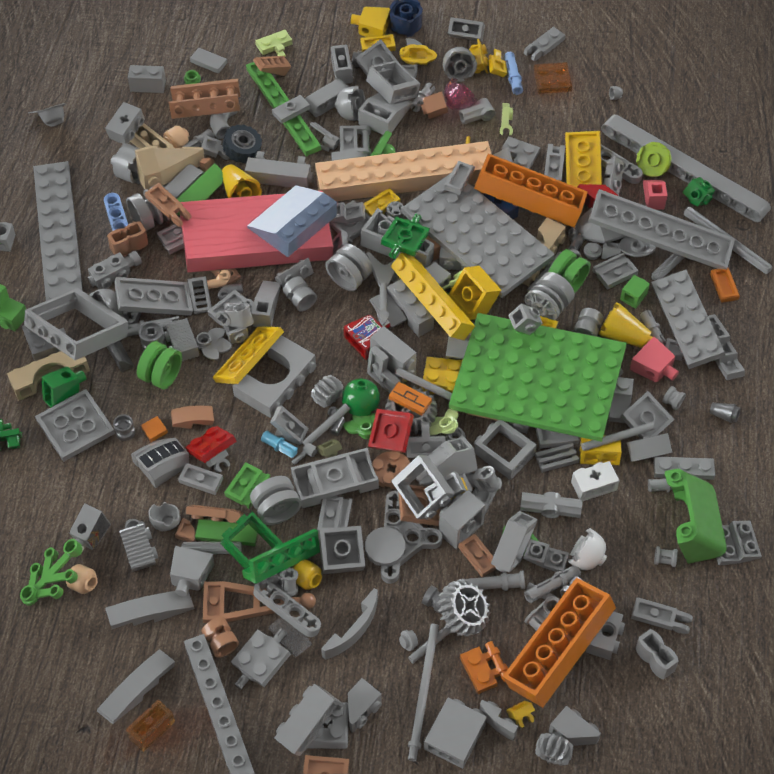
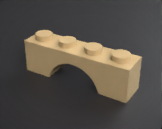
M546 218L538 229L537 240L556 254L559 244L562 245L566 239V226ZM540 270L526 279L523 284L530 286L532 281H535L539 276Z
M60 351L50 354L41 360L33 361L21 368H16L7 373L19 401L36 394L37 386L42 380V376L63 367H69L74 373L79 370L87 373L90 370L85 356L74 360Z

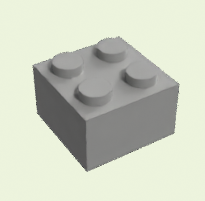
M466 490L463 494H458L449 507L443 508L439 514V531L442 533V538L457 550L459 543L469 538L484 524L486 504L469 490Z
M361 526L320 529L319 544L322 574L364 570L365 559Z

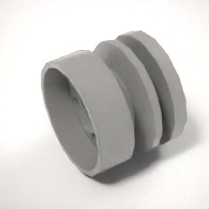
M148 189L143 191L144 198L137 193L126 199L134 222L140 221L146 231L154 228V220L158 224H163V220L166 222L171 220L145 197V192Z
M546 272L525 295V303L527 306L535 307L539 311L540 316L556 320L563 312V309L574 299L575 293L573 287L564 277L557 273Z

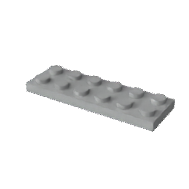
M687 270L651 282L688 369L724 357L725 352Z

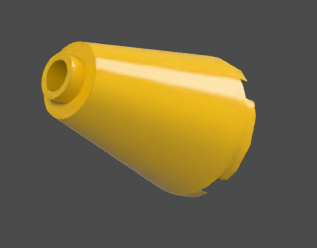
M232 164L222 169L223 183L228 198L261 196L262 189L258 180Z
M618 302L614 304L613 310L610 311L601 327L602 330L598 333L602 337L625 342L643 348L653 338L650 336L651 331Z

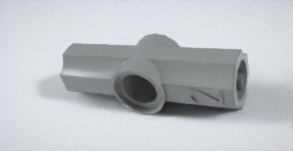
M522 492L520 510L542 513L547 518H557L559 515L580 518L582 500L564 498L555 492H546L544 495Z

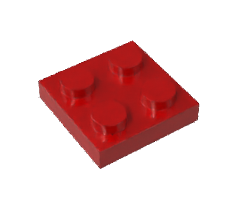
M377 409L368 447L406 453L414 415L406 412Z
M216 426L209 428L201 437L193 439L185 448L190 455L206 463L237 441L234 435Z

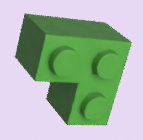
M0 284V326L4 329L9 328L16 331L25 320L26 307L24 304L9 298L6 287Z

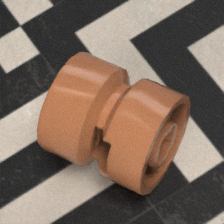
M218 617L209 621L201 630L202 634L205 635L206 641L210 643L209 646L214 656L217 658L232 653L239 645V641L235 634L231 632V628L224 617Z

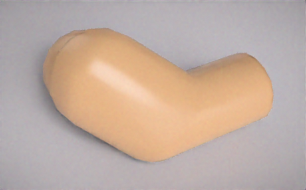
M222 270L216 279L207 280L208 289L225 286L231 277L230 272Z

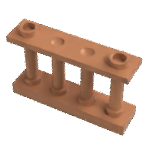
M238 79L171 86L170 88L172 101L169 102L172 119L240 111L238 97H241Z

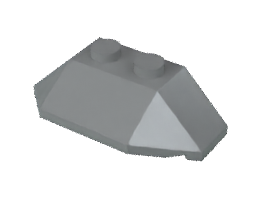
M592 208L581 216L575 225L583 240L586 239L605 244L627 237L626 235L588 222Z

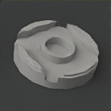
M380 527L373 530L365 541V553L368 559L379 566H392L398 563L403 558L406 550L402 534L396 529L389 527Z

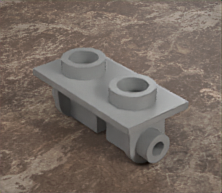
M614 156V159H609V162L606 164L605 175L610 176V178H604L603 185L609 187L619 196L624 163Z
M309 258L299 260L290 269L277 273L275 277L276 282H281L282 288H284L285 284L294 277L299 276L305 279L313 274Z

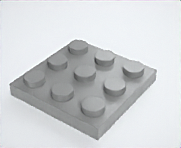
M87 389L35 416L36 421L63 462L115 434L113 427Z

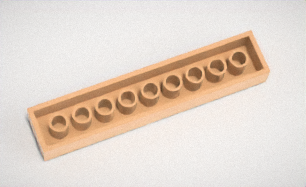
M488 141L319 162L315 163L318 191L323 190L325 194L335 201L375 197L389 188L395 194L427 190L449 175L458 161L475 166V171L468 183L476 184L488 153L491 154Z

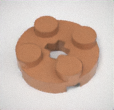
M387 451L378 455L373 460L372 466L379 479V486L396 489L391 480L410 464L409 459L400 452ZM394 467L395 473L392 471L387 472L388 468Z

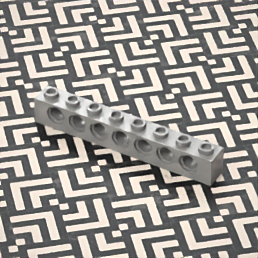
M202 634L185 640L186 652L229 773L255 774L205 635Z

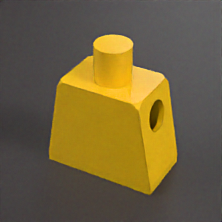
M364 7L361 15L352 14L351 24L358 25L360 35L365 37L386 35L390 23V8Z

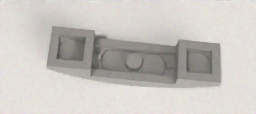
M374 588L362 601L363 614L341 638L334 634L321 648L322 657L325 660L339 655L350 648L365 633L376 612L378 602L377 589Z

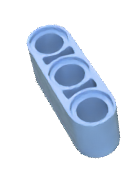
M109 193L104 197V203L112 231L125 228L128 222L120 197L116 193Z

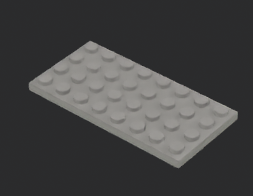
M450 174L401 208V213L409 220H412L414 214H420L422 218L418 223L430 228L428 236L463 266L480 265L502 290L499 294L501 298L555 257V254L478 190H475L469 183H467L461 195L444 190V185Z

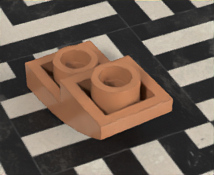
M187 406L171 411L172 427L191 429L193 424L212 426L214 423L212 406Z

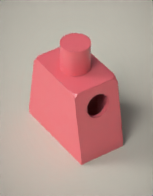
M655 337L632 358L630 365L631 371L654 382H658L664 375L673 381L679 373L678 370L672 367L675 360L674 354Z

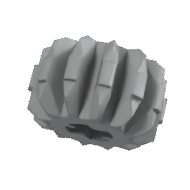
M332 375L324 376L312 389L311 397L317 404L325 408L331 406L340 397L344 386L338 378Z
M545 733L541 734L537 740L535 751L536 755L541 759L554 765H568L573 755V744L561 736Z

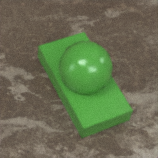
M385 131L371 156L396 153L395 148L391 144H387L392 135L391 132Z

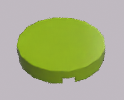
M650 142L642 146L636 158L638 167L642 169L644 175L649 177L662 176L668 171L672 161L669 149L659 142Z

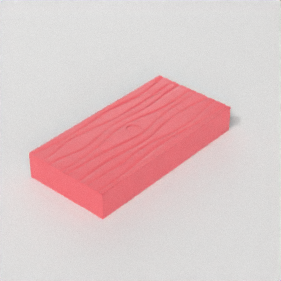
M285 194L181 202L183 207L191 214L190 220H186L180 214V219L183 222L181 227L187 273L298 263L299 260H305L306 258H309L310 262L329 260L333 256V242L329 223L287 257L247 228V225Z

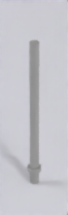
M431 624L412 737L411 741L408 742V747L410 748L409 761H416L418 749H421L420 736L439 629L437 624Z

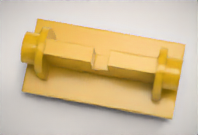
M477 39L478 44L472 45L469 49L477 62L475 73L485 70L488 74L487 66H489L487 56H485L487 49L485 44L482 45L480 40Z

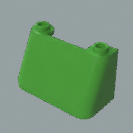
M681 469L665 471L666 481L672 488L676 501L683 500L689 510L691 522L681 524L676 530L678 545L687 563L722 556L726 552L727 546L713 485Z

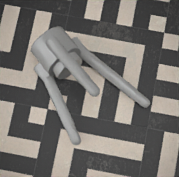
M316 122L310 123L312 127L325 135L322 140L324 145H321V149L327 152L330 149L335 150L340 142V138L331 134Z

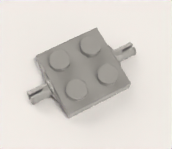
M280 628L274 637L267 636L257 629L231 661L232 665L242 673V676L235 683L239 689L242 690L249 680L265 687L291 655L290 652L280 644L281 640L287 635L284 629Z

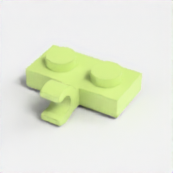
M286 30L255 40L256 46L262 55L275 51L277 56L285 57L286 55L283 50H285V47L293 45L292 38Z
M502 103L501 135H503L504 128L510 130L509 135L513 133V128L509 125V120L513 119V108H510L509 103Z

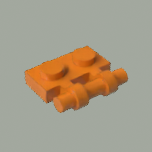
M492 641L485 644L488 650L486 653H482L480 647L460 654V659L478 694L496 687L498 683L495 678L499 676L505 682L502 676L508 670V667L503 663L500 657L501 653ZM493 660L496 668L491 670L487 662Z

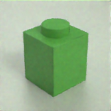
M633 275L622 289L620 300L636 309L648 294L650 283L646 282L643 278Z

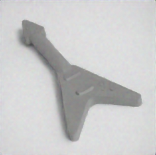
M367 252L366 256L372 264V272L380 287V311H378L377 316L381 325L384 326L390 314L387 312V286L395 273L390 267L395 260L387 265H383L370 252Z

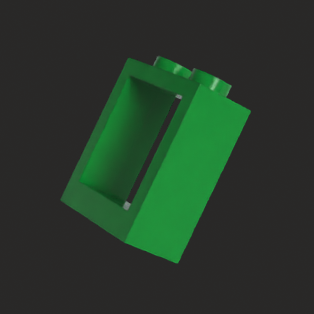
M253 512L248 516L243 514L236 521L238 525L234 529L229 527L222 534L223 540L220 543L244 569L250 567L249 560L231 540L248 524L272 549L283 544Z

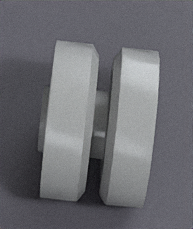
M344 244L326 262L325 266L331 279L341 288L348 291L357 289L362 284V281L373 271L368 257L362 250L351 244Z
M287 476L271 477L257 485L250 494V500L254 508L257 509L260 520L265 525H275L290 519L302 506L301 499L294 491V486Z

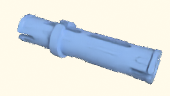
M507 52L504 55L509 74L508 81L511 84L513 94L519 95L523 92L522 78L518 73L515 54Z

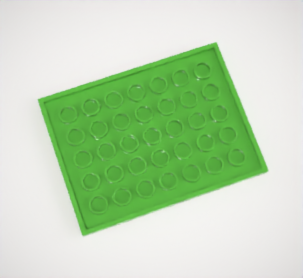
M478 313L474 323L475 328L472 330L449 402V409L602 442L627 343L546 326H539L535 332L528 335L514 330L510 319Z

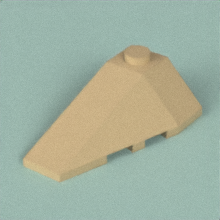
M149 146L135 150L138 180L143 188L148 190L157 183L163 186L171 182L189 164L199 167L200 160L204 158L203 147L173 148V146H167V148Z

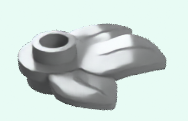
M213 328L208 333L201 332L195 339L198 349L202 350L203 355L210 360H218L219 353L228 352L232 348V344L223 338L225 329Z

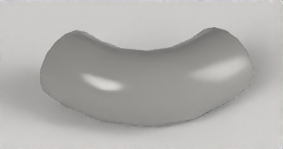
M237 111L211 114L210 126L216 138H224L227 129H230L227 120L229 117L237 114Z

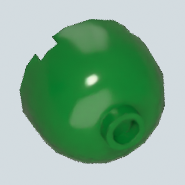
M354 379L344 387L342 406L346 404L350 408L349 413L352 415L368 416L371 414V411L379 408V389L368 379Z

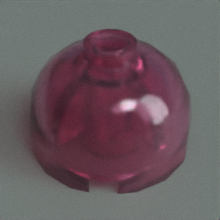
M453 77L444 89V97L447 100L446 105L452 110L454 108L463 110L473 106L478 99L474 98L475 95L463 83L460 85L456 83L458 79Z

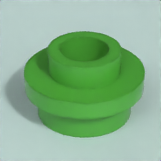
M195 70L187 71L184 76L186 84H195L201 81L200 75Z

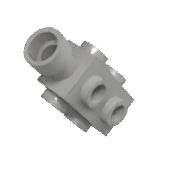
M133 251L124 258L119 252L100 263L94 264L88 268L90 276L87 278L91 286L96 285L98 289H107L112 285L116 277L127 278L131 273L130 267L142 264L140 256L136 251Z

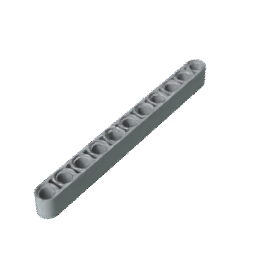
M612 115L601 127L602 132L606 136L635 153H638L642 146L650 142H659L665 145L672 157L671 166L668 169L669 173L688 184L692 179L698 177L708 181L715 190L712 195L714 199L754 222H760L771 209L770 204L763 198L618 115Z

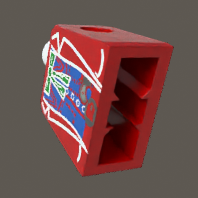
M367 315L345 325L344 338L367 360L370 352V337L383 326L380 321L377 322L371 315ZM388 319L384 325L387 329L391 327Z

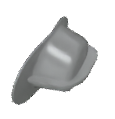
M66 103L28 113L37 112L47 126H56L64 122L63 106Z

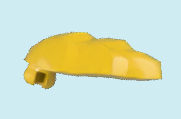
M410 44L401 48L399 53L400 58L411 65H427L435 61L437 57L436 52L425 45Z

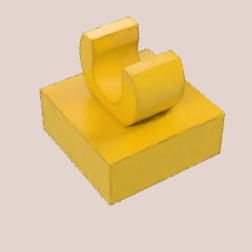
M524 700L506 710L509 718L516 720V724L519 727H524L522 719L525 716L529 722H534L531 712L535 711L531 702Z

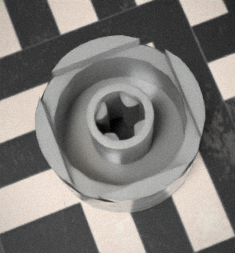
M124 143L117 154L111 158L113 172L120 179L139 184L135 150L140 148Z

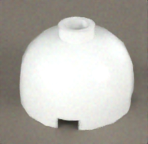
M591 528L586 530L589 534L586 537L581 535L570 553L573 559H568L571 565L577 566L581 570H590L597 565L601 566L607 558V555H605L606 543L604 539Z

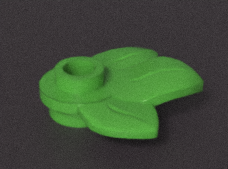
M376 413L368 416L353 415V420L343 424L344 429L350 434H359L363 439H370Z

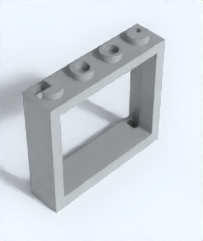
M78 288L25 310L24 326L74 360H78L124 339L128 333V321ZM72 309H77L105 329L75 341L46 320Z

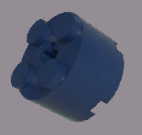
M394 0L390 5V29L407 37H412L422 27L423 16L420 2L418 0Z

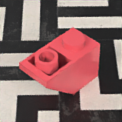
M643 180L646 206L655 210H664L667 200L666 183L662 180Z

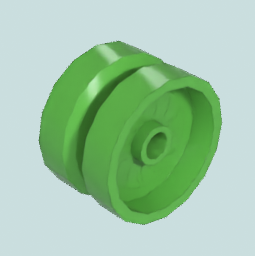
M565 249L555 259L549 272L557 273L564 277L573 287L574 293H576L584 283L591 264L582 257L577 259L576 253Z
M158 341L151 342L139 360L137 366L138 378L147 383L152 382L154 386L162 390L167 389L172 385L179 373L182 364V353L174 348H167L166 345Z

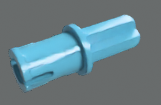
M269 431L263 433L261 441L273 447L276 452L280 451L291 458L297 455L298 448L286 442L285 438H279Z

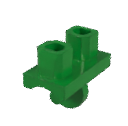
M0 419V441L7 440L9 449L20 448L22 432L19 428L12 429L11 423L4 424L3 419Z

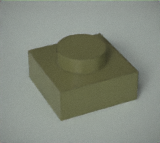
M335 439L317 446L319 454L324 457L335 456L338 453L337 451L342 449L340 442Z

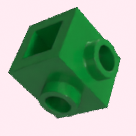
M698 177L692 179L682 193L689 198L691 204L698 207L704 204L707 205L713 199L712 195L715 190L708 181Z

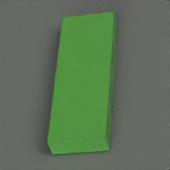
M199 519L195 539L221 542L223 540L222 534L229 527L234 529L238 524ZM248 524L231 542H241L242 545L256 546L258 533Z

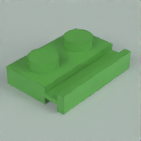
M245 462L224 494L229 499L241 505L243 504L250 509L252 506L250 500L252 490L263 481L269 479L270 475Z

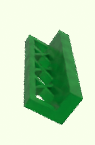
M312 529L250 559V567L242 570L243 578L257 584L298 564L302 560L320 553L318 530Z

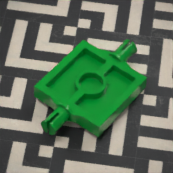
M414 214L412 220L396 216L381 239V245L392 249L389 253L390 258L393 257L395 259L399 252L415 257L429 235L430 228L418 223L422 218L420 214Z

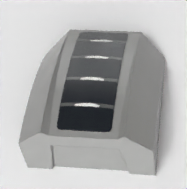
M176 438L155 441L131 454L134 464L142 470L155 488L181 472L186 463L189 464V453Z

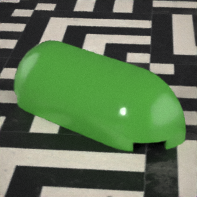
M214 163L177 200L179 202L207 200L222 185V170Z

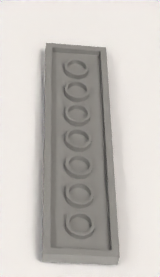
M600 189L597 192L588 221L717 269L727 270L735 238Z

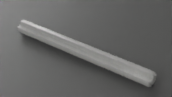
M688 207L684 211V215L697 225L732 237L692 207ZM735 239L732 249L734 252L764 274H768L771 271V264Z

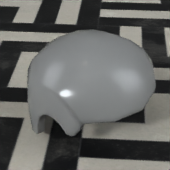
M163 502L161 506L153 504L148 510L150 523L159 531L171 530L181 520L180 510L175 505L167 504L166 502Z

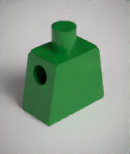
M63 367L42 376L44 402L51 408L79 393V384L86 380L85 373L82 370L74 373L69 367Z

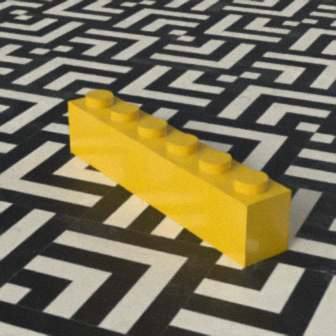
M401 252L390 267L451 338L465 341L475 328V325L416 257Z

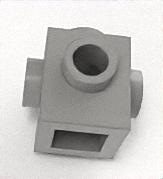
M522 303L508 315L514 330L528 335L535 332L543 324L539 311L535 307Z

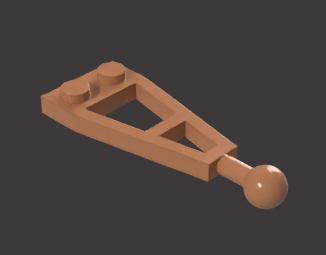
M225 581L204 582L203 623H208L218 617H224L227 622L275 613L267 606L260 607V601L255 596L253 608L224 613L225 591L254 595V586ZM304 593L301 597H291L306 609H311L316 604V598L311 593ZM279 599L281 600V603H278L277 605H283L284 601L282 599Z

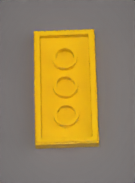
M600 131L565 132L566 183L578 187L579 184L602 185Z
M257 327L213 376L216 383L239 384L284 333L282 328Z

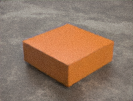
M158 416L141 425V429L150 442L168 433Z

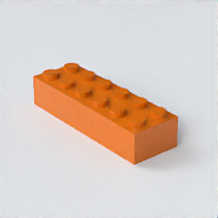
M489 153L486 156L474 187L475 190L494 196L499 200H504L574 228L588 191Z
M576 577L502 676L509 688L543 708L616 609L610 594Z

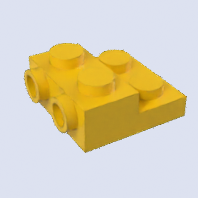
M427 357L423 379L453 393L463 360Z

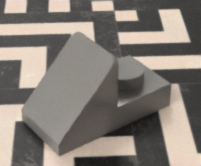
M283 406L277 407L270 421L277 428L274 435L299 445L302 444L309 429Z

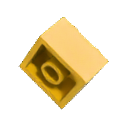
M479 265L464 267L448 295L470 320L476 319L478 313L487 315L502 290Z

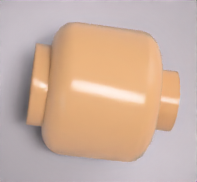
M176 125L164 132L163 138L173 145L174 148H182L189 142V133L181 126Z
M82 564L74 565L71 568L78 574V578L74 583L70 584L66 581L67 586L71 590L86 594L96 587L97 575L92 568Z

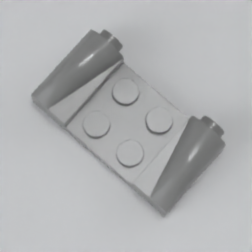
M368 448L291 467L293 482L301 499L302 509L321 504V499L358 489L360 493L379 488V479L373 469Z

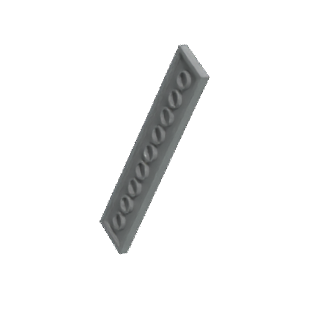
M68 161L33 166L46 301L76 288L83 291Z

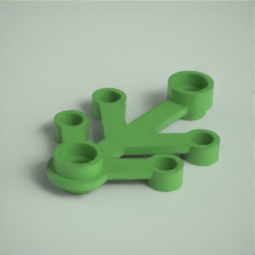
M69 539L64 544L63 551L65 553L53 566V561L58 558L59 554L58 551L50 547L44 553V566L34 563L30 567L29 585L25 586L20 592V598L24 604L33 605L39 598L49 596L59 599L63 595V589L58 585L43 589L46 584L67 581L71 584L77 580L78 574L72 569L58 573L72 557H78L82 553V545L77 540Z

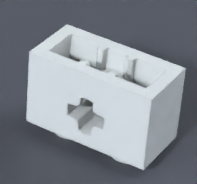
M610 461L596 463L594 466L586 469L580 468L573 472L571 483L578 498L585 501L617 491L619 479Z

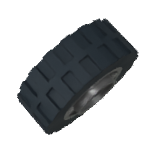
M231 126L230 129H227L223 139V152L231 160L238 163H246L248 157L256 158L257 151L261 150L262 138L250 126Z

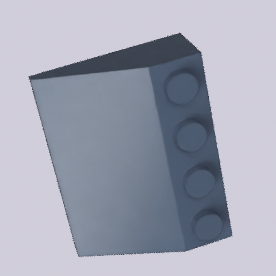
M296 185L247 225V228L282 254L289 257L336 217L337 202L324 192Z

